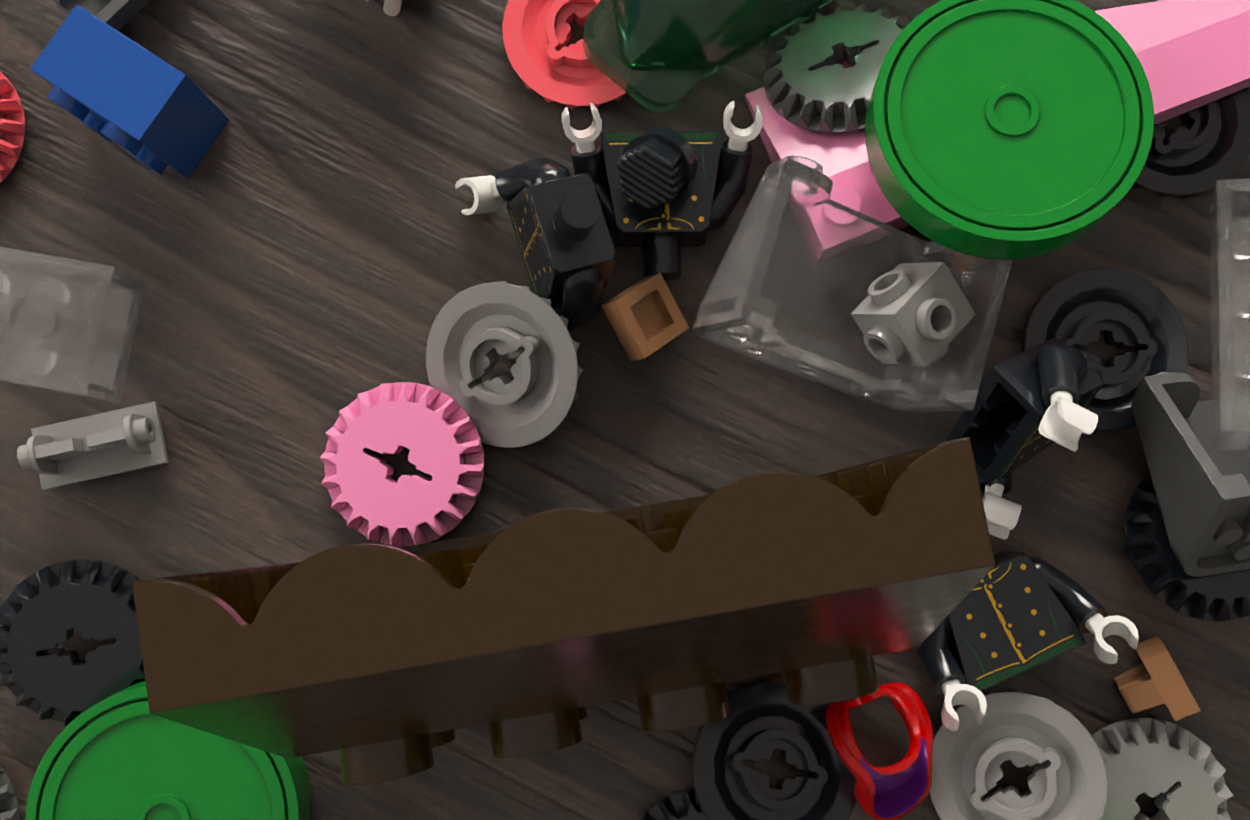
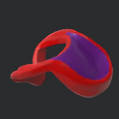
M889 682L878 685L879 689L874 693L856 699L832 702L828 705L825 713L831 742L844 765L857 780L853 791L856 802L869 817L875 820H897L904 817L926 798L932 785L933 728L929 713L919 695L909 685L901 682ZM887 696L908 729L910 745L905 757L899 762L890 766L877 767L871 765L861 754L852 731L849 711Z

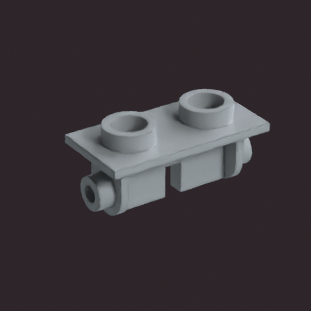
M156 401L31 428L32 436L29 437L27 444L20 445L17 449V458L20 466L24 470L33 469L39 474L42 490L169 463Z

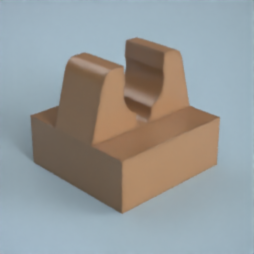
M660 272L643 278L601 305L631 362L645 359L689 329Z
M1158 635L1138 643L1136 651L1143 663L1114 678L1131 713L1140 712L1165 703L1172 717L1177 721L1201 711Z

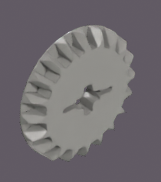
M506 281L482 283L459 292L442 307L436 316L429 332L426 347L428 380L431 387L447 394L462 406L475 424L482 443L504 448L522 447L545 438L569 417L568 412L572 404L580 396L577 392V384L584 370L578 366L576 354L580 343L571 338L567 329L569 319L559 316L551 307V299L542 298L530 291V286H517L508 284ZM525 349L515 359L516 363L510 369L513 377L506 373L501 376L495 375L482 382V378L495 369L494 365L500 360L497 352L500 355H505Z
M1020 690L1012 692L991 691L984 695L987 708L981 725L977 723L972 709L961 705L955 711L959 718L958 731H951L942 724L933 739L930 796L941 820H1101L1103 817L1108 796V780L1100 750L1091 733L1070 711L1055 704L1047 697L1035 696ZM1011 760L1017 768L1024 767L1027 764L1030 767L1036 763L1040 764L1034 767V772L1027 777L1029 786L1027 792L1020 794L1018 789L1012 785L1004 789L1000 786L988 793V790L997 786V781L1003 777L1004 771L1001 764L1004 761Z
M1134 718L1112 723L1092 735L1102 755L1108 780L1107 802L1101 820H1231L1227 812V800L1234 795L1225 784L1223 774L1226 772V769L1216 760L1211 752V748L1190 731L1165 720ZM1143 792L1152 798L1156 797L1154 803L1159 811L1151 818L1144 813L1138 814L1140 807L1135 800Z

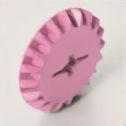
M413 382L381 384L374 389L359 393L351 404L339 410L337 421L326 432L328 441L325 452L320 456L324 463L325 477L321 484L329 491L332 499L331 508L342 515L347 521L348 528L357 530L366 536L368 541L380 542L392 547L414 546L431 542L444 536L460 524L477 500L483 482L485 465L481 438L475 424L462 406L438 389ZM404 447L410 450L408 461L416 465L415 469L431 475L432 478H427L420 474L401 475L398 481H395L392 478L394 468L373 451L380 454H400Z

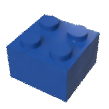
M76 4L30 68V70L53 86L46 96L48 99L76 117L79 122L107 141H113L125 149L128 154L159 175L168 166L188 179L229 122V119L184 73L78 4Z

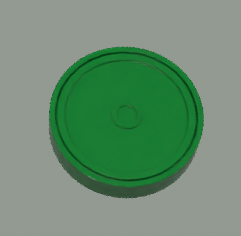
M941 0L915 17L901 31L889 48L882 62L868 104L865 124L866 149L874 177L884 196L907 223L927 238L948 249L980 258L998 260L1030 258L1056 251L1078 240L1098 225L1128 193L1139 177L1151 148L1154 131V107L1147 76L1131 46L1107 20L1076 0Z
M143 681L131 685L93 705L69 723L55 738L35 772L27 799L25 820H310V785L302 756L287 759L150 714L146 682Z

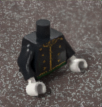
M734 101L730 102L725 108L723 118L724 130L729 136V140L723 143L722 131H677L689 142L695 155L700 158L697 174L692 185L679 199L671 203L660 204L651 210L645 209L621 193L623 187L619 184V181L622 179L618 176L620 171L617 168L619 158L622 156L627 144L640 132H601L602 120L597 107L593 103H590L593 116L591 126L585 130H576L570 126L569 112L566 107L562 112V126L566 136L576 144L570 151L574 175L588 173L591 176L609 232H616L618 246L643 247L644 278L659 272L664 280L680 278L681 247L704 245L708 231H714L725 225L745 193L753 154V147L748 142L760 134L763 126L760 107L756 105L754 123L748 128L740 129L731 122ZM600 132L601 144L594 141L599 136Z
M544 157L535 158L499 171L496 177L492 175L462 178L456 182L455 190L471 188L474 193L473 206L461 211L466 216L496 212L500 209L503 199L508 201L506 207L533 293L539 297L551 299V307L561 317L569 319L567 324L569 332L591 320L601 311L604 290L616 263V252L592 178L588 173L571 176L566 167ZM525 349L513 354L510 353L507 356L509 359H517Z
M1052 338L992 366L946 438V441L970 437L976 471L979 475L980 491L985 493L982 501L989 534L1006 540L1010 530L1015 528L1022 509L1021 505L1001 498L1002 495L1011 491L1012 472L1053 443L1076 452L1082 432L1091 435L1098 423V415L1086 408L1103 387L1100 366L1094 359L1083 355L1076 348L1066 345L1062 340Z
M1005 551L994 555L995 566L917 648V653L935 692L940 696H945L941 712L942 723L947 729L958 731L959 718L953 706H968L974 712L977 723L981 725L987 708L986 698L981 691L1086 644L1082 633L1091 632L1094 635V652L1099 660L1107 664H1115L1118 660V654L1112 646L1104 641V638L1109 635H1118L1124 638L1130 647L1137 649L1139 635L1136 626L1129 619L1119 615L1106 617V609L1078 582L1042 558L1027 556L1024 552Z

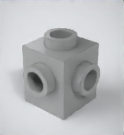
M945 262L898 264L894 270L883 274L868 288L869 295L851 313L854 321L864 334L863 340L866 348L882 364L928 367L942 358L949 349V343L976 315Z

